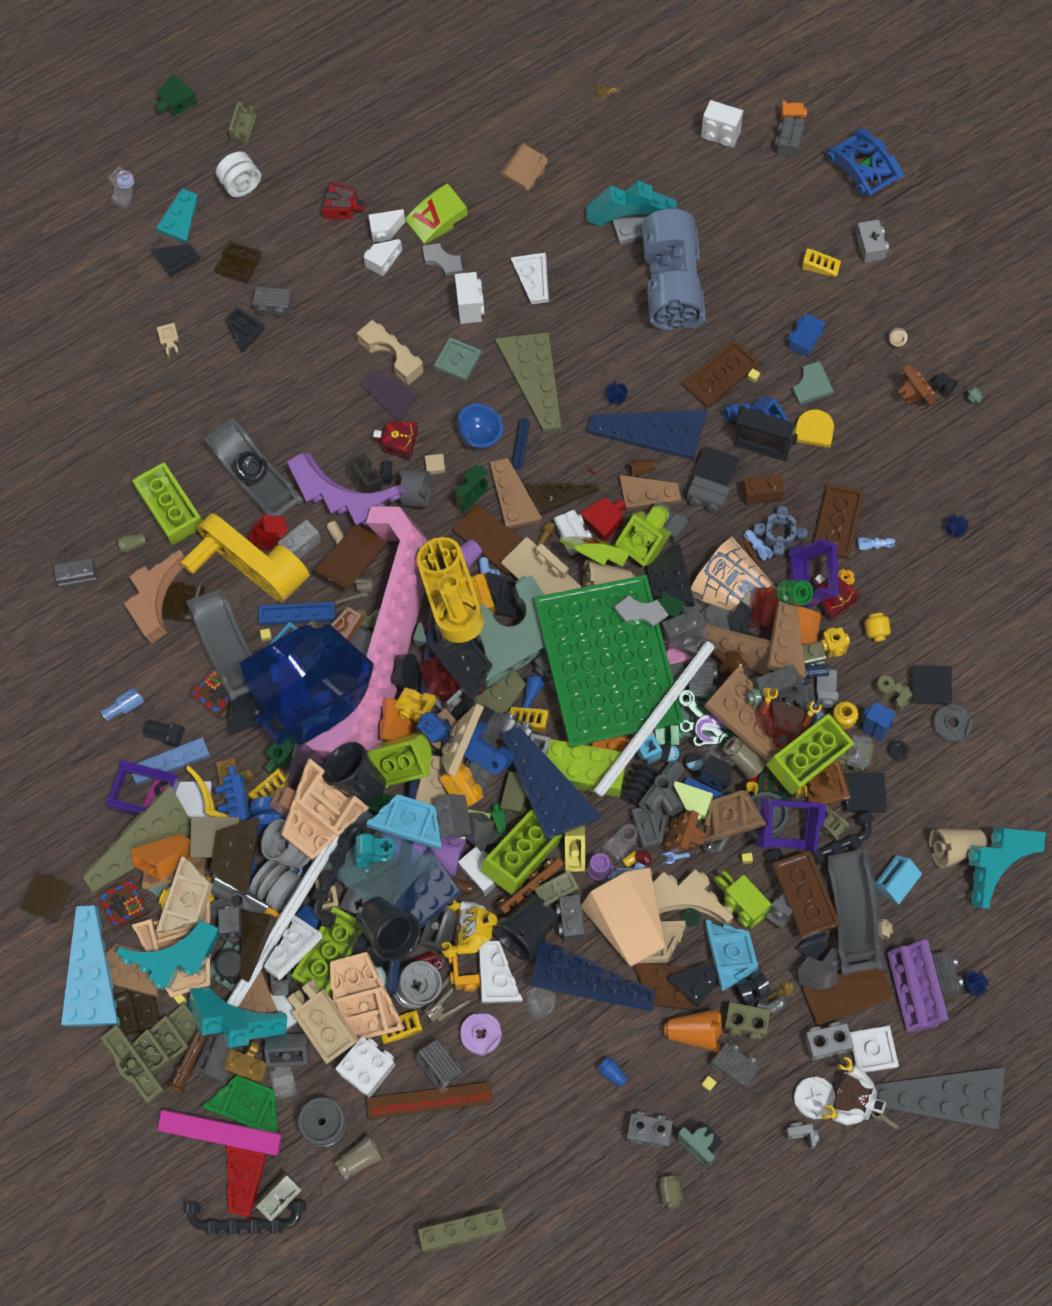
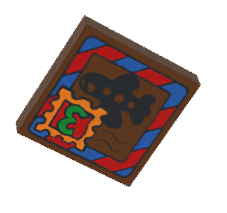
M212 667L189 692V696L215 717L219 718L229 707L230 699Z
M133 877L96 895L113 931L150 913Z

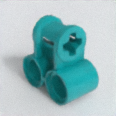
M372 834L358 835L354 845L356 866L364 868L372 866L374 862H388L391 860L395 849L393 840L386 837L374 838Z

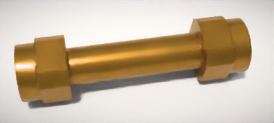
M547 522L542 528L543 533L536 544L537 546L540 544L545 545L549 536H553L556 530V526L553 523Z

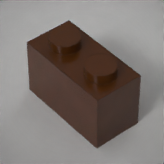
M781 474L744 479L743 493L746 505L783 501L785 490Z

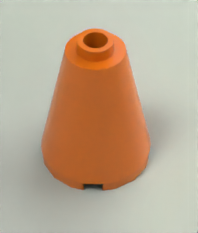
M710 1010L669 1019L664 1027L665 1036H668L671 1041L719 1052L721 1042L717 1041L722 1036L721 1013H719V1010Z

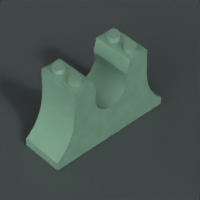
M532 575L519 578L516 581L517 584H515L513 592L516 606L524 616V620L520 624L512 627L499 624L494 619L492 612L484 604H481L485 624L482 631L474 639L493 665L482 686L484 690L503 679L512 671H517L536 660L546 651L534 603V597L545 594Z

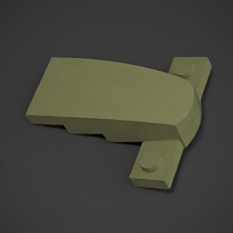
M183 1003L172 1014L164 1016L153 1028L147 1029L133 1044L119 1025H115L101 1039L114 1056L119 1073L126 1080L134 1084L146 1103H151L165 1091V1088L155 1074L164 1070L186 1054L198 1026L189 1006Z

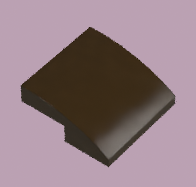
M229 241L222 251L221 260L215 266V273L248 283L259 263L262 251Z
M172 582L164 597L162 618L171 621L193 622L186 601L204 595L205 587L201 584L185 585L182 582Z
M35 872L19 909L57 923L74 886L48 875Z
M127 991L113 996L117 1004L116 1013L120 1020L119 1026L126 1035L144 1032L147 1029L153 1028L161 1020L155 997L135 991Z

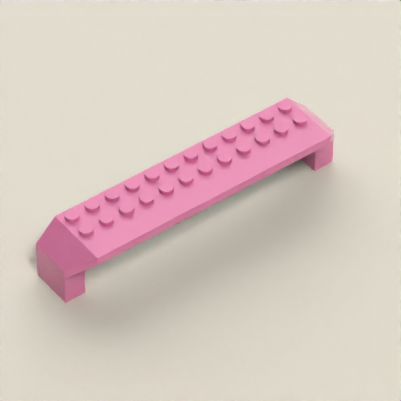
M370 507L366 524L383 540L400 542L350 715L328 732L306 730L303 732L299 749L317 764H324L326 758L333 750L347 742H358L368 751L383 741L380 739L379 721L383 719L382 700L385 698H395L398 684H394L392 680L396 667L395 658L397 655L407 654L425 592V586L417 564V554L419 549L428 542V539L401 507Z

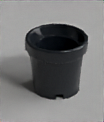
M347 742L337 747L326 758L322 767L324 770L322 777L325 783L334 789H339L348 797L356 796L365 805L373 803L375 801L373 797L377 793L381 795L386 786L385 777L370 760V756L364 746L358 742Z
M529 894L509 914L499 918L496 925L492 926L493 933L498 941L514 956L527 962L533 961L538 954L539 946L559 920L554 909L551 906L547 909L543 905L545 901L533 894Z
M379 896L362 904L364 909L361 914L359 912L356 914V925L369 940L375 954L382 960L391 962L400 960L410 954L416 947L421 935L419 920L408 910H401L387 899L385 900Z

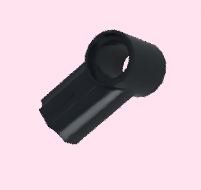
M148 720L144 726L143 735L144 737L159 740L168 746L177 748L181 743L185 728L176 723L164 724Z

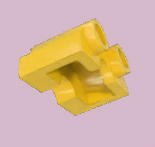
M404 688L394 707L399 711L398 715L404 720L413 719L420 723L419 719L426 712H431L437 698L432 694L424 693L422 695L416 690Z

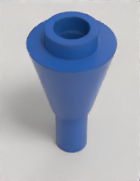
M534 674L531 677L527 676L526 697L522 708H530L533 699H535L545 684L542 681V677Z

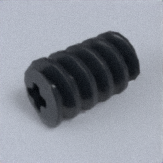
M638 763L635 766L636 770H633L632 776L628 778V783L624 785L625 790H622L620 795L627 803L641 807L638 801L643 799L641 795H646L648 792L645 788L650 789L652 787L649 781L655 782V777L652 775L658 776L660 772L648 764Z

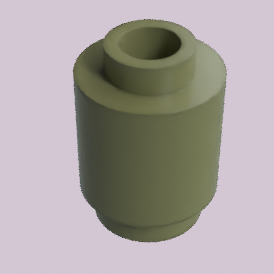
M677 1176L661 1178L659 1188L663 1206H667L668 1209L679 1208L680 1204L684 1202L680 1181L677 1180Z

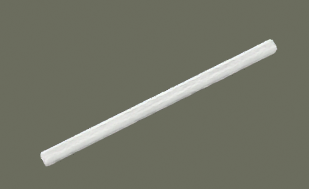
M707 641L594 789L598 796L602 797L714 650L713 644Z
M339 836L335 837L315 857L274 924L250 982L248 983L241 979L228 999V1004L237 1008L270 956L272 949L276 946L336 848Z

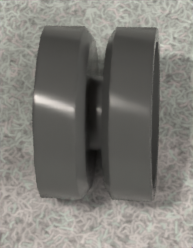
M760 792L751 797L759 812L761 811L762 802L760 797L782 799L771 792ZM774 806L771 837L778 838L784 832L789 816L788 807ZM759 828L746 831L753 839H758Z
M329 1098L311 1100L303 1107L299 1114L298 1125L300 1132L308 1143L316 1148L328 1149L334 1147L342 1141L346 1134L347 1120L340 1106ZM325 1120V1125L321 1126L320 1122Z

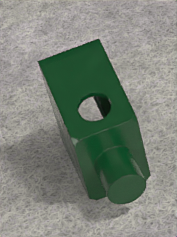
M173 74L157 90L156 95L159 103L154 106V109L159 115L167 110L173 116H176L198 103L195 93Z
M285 729L267 750L266 754L271 759L265 764L264 768L270 774L274 773L279 767L285 771L288 770L304 754L299 749L300 741Z

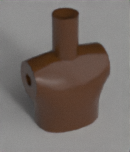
M717 648L713 653L714 656L722 661L718 669L723 675L731 676L740 665L744 671L749 666L735 650L725 655Z

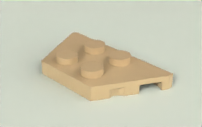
M477 703L456 725L452 726L449 733L451 737L442 749L443 756L441 760L447 774L453 777L457 773L484 708Z
M181 856L156 930L158 932L164 933L196 925L202 919L213 884L185 857Z
M661 921L666 948L639 963L668 962L686 927V922Z

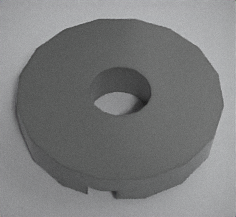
M949 704L937 711L933 718V728L942 740L952 743L960 742L967 738L972 730V717H970L969 712L965 708ZM950 719L956 720L957 723H958V726H957V727H951V726H949L948 720H950Z

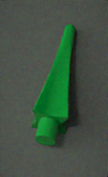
M500 804L492 805L493 812H491V817L496 829L506 837L505 811L500 809Z

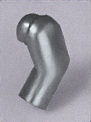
M731 838L720 839L714 843L705 842L703 844L704 852L708 855L722 853Z
M777 995L776 999L770 1003L759 1000L757 1008L771 1010L770 1014L774 1015L786 1007L787 999L783 995Z

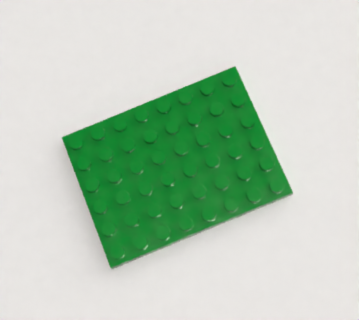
M647 575L534 597L569 748L637 734L674 685L659 623L653 628L640 620H632L625 623L614 609V606L628 596L641 603L653 602ZM678 697L653 730L684 723Z

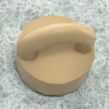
M894 328L889 333V340L893 346L900 347L907 342L908 336L903 328Z

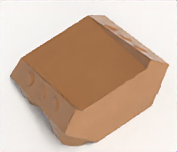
M522 143L500 175L528 191L535 185L537 177H541L545 173V165L548 159L544 154L542 155L525 143Z

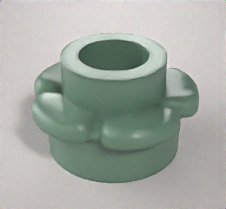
M974 386L971 390H967L969 393L967 397L973 403L981 402L984 395L978 388Z
M751 688L750 693H747L749 705L753 704V707L762 704V696L759 689L753 690Z

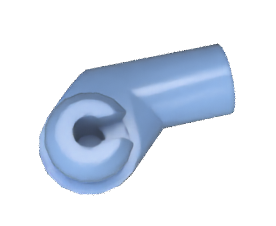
M488 558L479 559L481 574L485 576L487 572L500 575L497 569L489 568Z

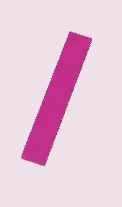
M167 1109L161 1110L158 1131L276 1156L280 1152L282 1133Z

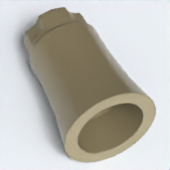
M736 736L728 739L724 744L723 751L739 767L747 779L756 777L764 769L767 761Z
M367 1135L356 1146L343 1154L340 1159L336 1160L335 1164L342 1176L347 1179L370 1165L384 1160L372 1138Z

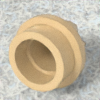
M881 919L883 939H889L890 935L893 934L892 923L887 919Z

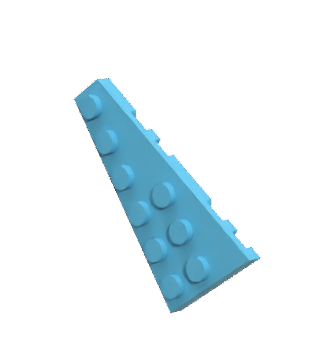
M94 905L76 906L61 1025L64 1027L120 1025V1020L116 1013L117 1004L112 992L113 983L109 962L104 950L106 949L105 942L102 940L99 910Z

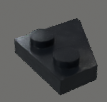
M190 244L151 250L154 257L170 277L200 260L199 255Z
M487 572L485 579L495 607V613L514 618L517 606L513 592L517 580Z
M709 962L673 975L668 979L696 1007L701 1004L719 983L716 968Z

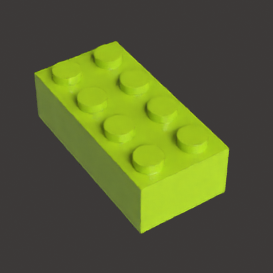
M165 462L132 480L136 491L172 546L198 531L197 526L202 522V519Z
M828 713L777 753L766 766L787 791L793 795L847 752L855 743Z
M550 739L547 757L577 790L594 792V789L622 752L586 745L569 748L568 742ZM626 766L606 791L605 795L620 797Z
M531 809L485 858L480 871L509 894L513 895L557 847L563 834L546 840L533 809Z
M334 906L330 911L336 914L333 927L331 929L320 927L319 932L323 938L300 960L291 975L293 981L301 986L314 979L318 984L319 992L324 989L330 998L333 995V990H331L330 962L352 956L353 945L357 937L362 933L356 925V918Z

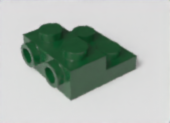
M476 464L473 468L467 469L463 476L464 484L460 485L456 490L457 510L462 514L489 490L488 472L482 465L478 466Z

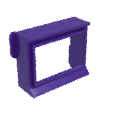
M819 539L805 547L800 544L790 549L791 580H805L809 583V561L827 552L828 589L818 588L814 590L812 599L808 604L796 606L809 608L830 597H839L837 544Z
M121 760L120 768L106 805L109 810L135 817L141 811L147 809L146 807L117 800L128 772L168 782L175 794L180 780L174 773Z
M760 797L762 800L760 814L766 822V826L759 827L758 839L754 845L763 848L781 847L817 851L820 826L825 824V804L812 801ZM774 806L807 808L803 840L771 837Z

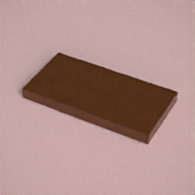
M733 340L686 379L682 386L708 409L747 377L752 368L755 370L760 362L738 342Z
M832 484L827 485L814 542L824 539L837 544L838 558L849 560L864 496L863 491Z
M477 504L452 529L453 533L465 542L470 539L475 541L482 550L481 555L484 558H488L489 562L509 576L511 573L501 563L523 540Z
M355 524L317 566L316 571L349 590L385 549L388 542Z
M811 851L772 863L787 904L793 910L792 916L801 939L840 926Z
M877 968L853 972L848 976H844L843 973L838 974V982L827 989L816 990L806 986L802 987L817 1027L894 1000L883 970H878Z

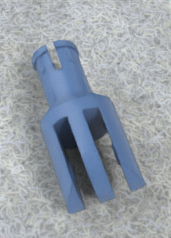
M131 688L116 697L115 703L100 712L105 720L108 721L121 712L122 714H127L143 704L144 699L136 688Z

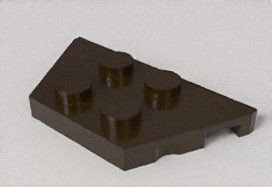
M258 817L216 831L210 871L244 895H249L260 818Z

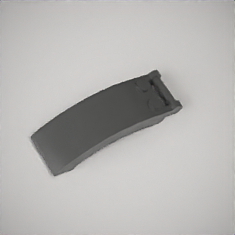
M234 418L204 438L205 443L223 468L265 515L282 516L295 505L303 503L300 495L270 464L246 434L243 427ZM252 451L261 459L267 460L268 468L264 479L255 484L241 481L236 476L233 468V463L238 454ZM289 498H292L290 501H288L287 503H285V504H284L283 506H281L279 509H277L276 511L272 512L275 508H277L279 505H281L282 503H284L286 500H288Z
M219 589L186 601L202 646L230 701L259 688L261 690L267 688L260 667L241 634L228 598L223 590ZM253 682V683H251V684H248V685L242 686V687H240V688L234 689V688L239 687V686H241V685H244V684Z
M868 849L828 856V870L834 892L836 913L840 922L838 940L843 975L848 976L853 972L875 968L878 970L885 969L881 915ZM875 958V960L849 965V962Z

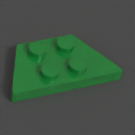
M240 1076L234 1077L226 1087L219 1090L217 1095L202 1107L205 1110L243 1125L278 1133L276 1091Z

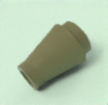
M143 533L138 535L120 536L121 538H117L120 553H128L146 544Z

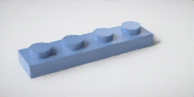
M203 737L137 764L173 772L208 758L210 754ZM132 773L137 786L153 780V778Z

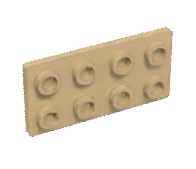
M528 537L501 563L517 579L532 575L545 595L581 588L568 575L569 568L544 545L540 544L537 546Z

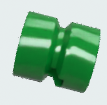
M784 580L780 582L776 591L778 600L790 605H806L813 596L812 586L805 580Z

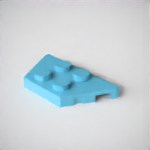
M397 794L388 805L379 810V813L372 820L369 819L367 821V827L435 849H441L436 806Z
M711 920L705 921V928L721 991H724L757 971L758 963L749 931L735 929L725 924L723 927L712 924Z

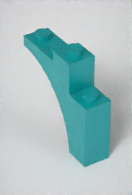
M637 180L626 191L614 186L608 187L586 206L587 222L603 226L609 221L628 215L652 214L664 209H677L675 199L652 191V185Z
M993 827L991 847L970 845L968 853L969 865L975 866L971 906L989 909L993 891L1002 874L1018 859L1032 853L1044 852L1046 832Z
M200 920L187 937L171 947L153 952H138L119 947L116 954L121 957L119 961L129 966L134 963L139 965L138 970L149 974L151 971L148 979L153 981L152 986L164 990L165 987L171 989L181 967L183 968L182 972L193 976L194 973L200 976L220 936L219 928Z
M210 987L190 989L189 1008L201 1036L222 1033L228 1048L249 1045V1039L286 1034L288 1019L286 1013L251 1012L223 1001Z

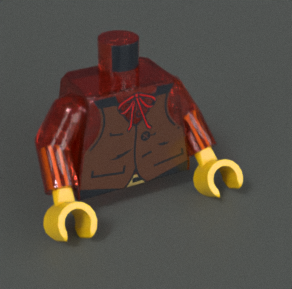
M766 687L763 689L765 700L762 701L759 718L765 728V734L776 739V747L785 748L789 742L798 738L808 729L814 718L812 715L819 712L822 706L818 704L816 709L813 710L812 705L815 701H810L807 704L808 712L806 713L804 708L774 699L778 696V690L773 688L770 695V687Z

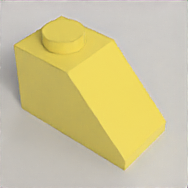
M585 826L565 833V871H585Z

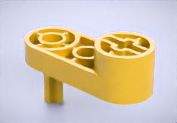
M210 513L197 526V530L204 540L181 561V565L189 573L194 574L217 552L270 597L280 603H284L310 577L304 564L284 546L276 545L265 555L228 523L213 513Z
M446 537L434 538L426 542L417 554V564L433 615L445 639L455 643L468 642L482 631L485 624L484 614L469 573V568L462 550L456 541ZM445 564L446 568L442 570L441 565Z

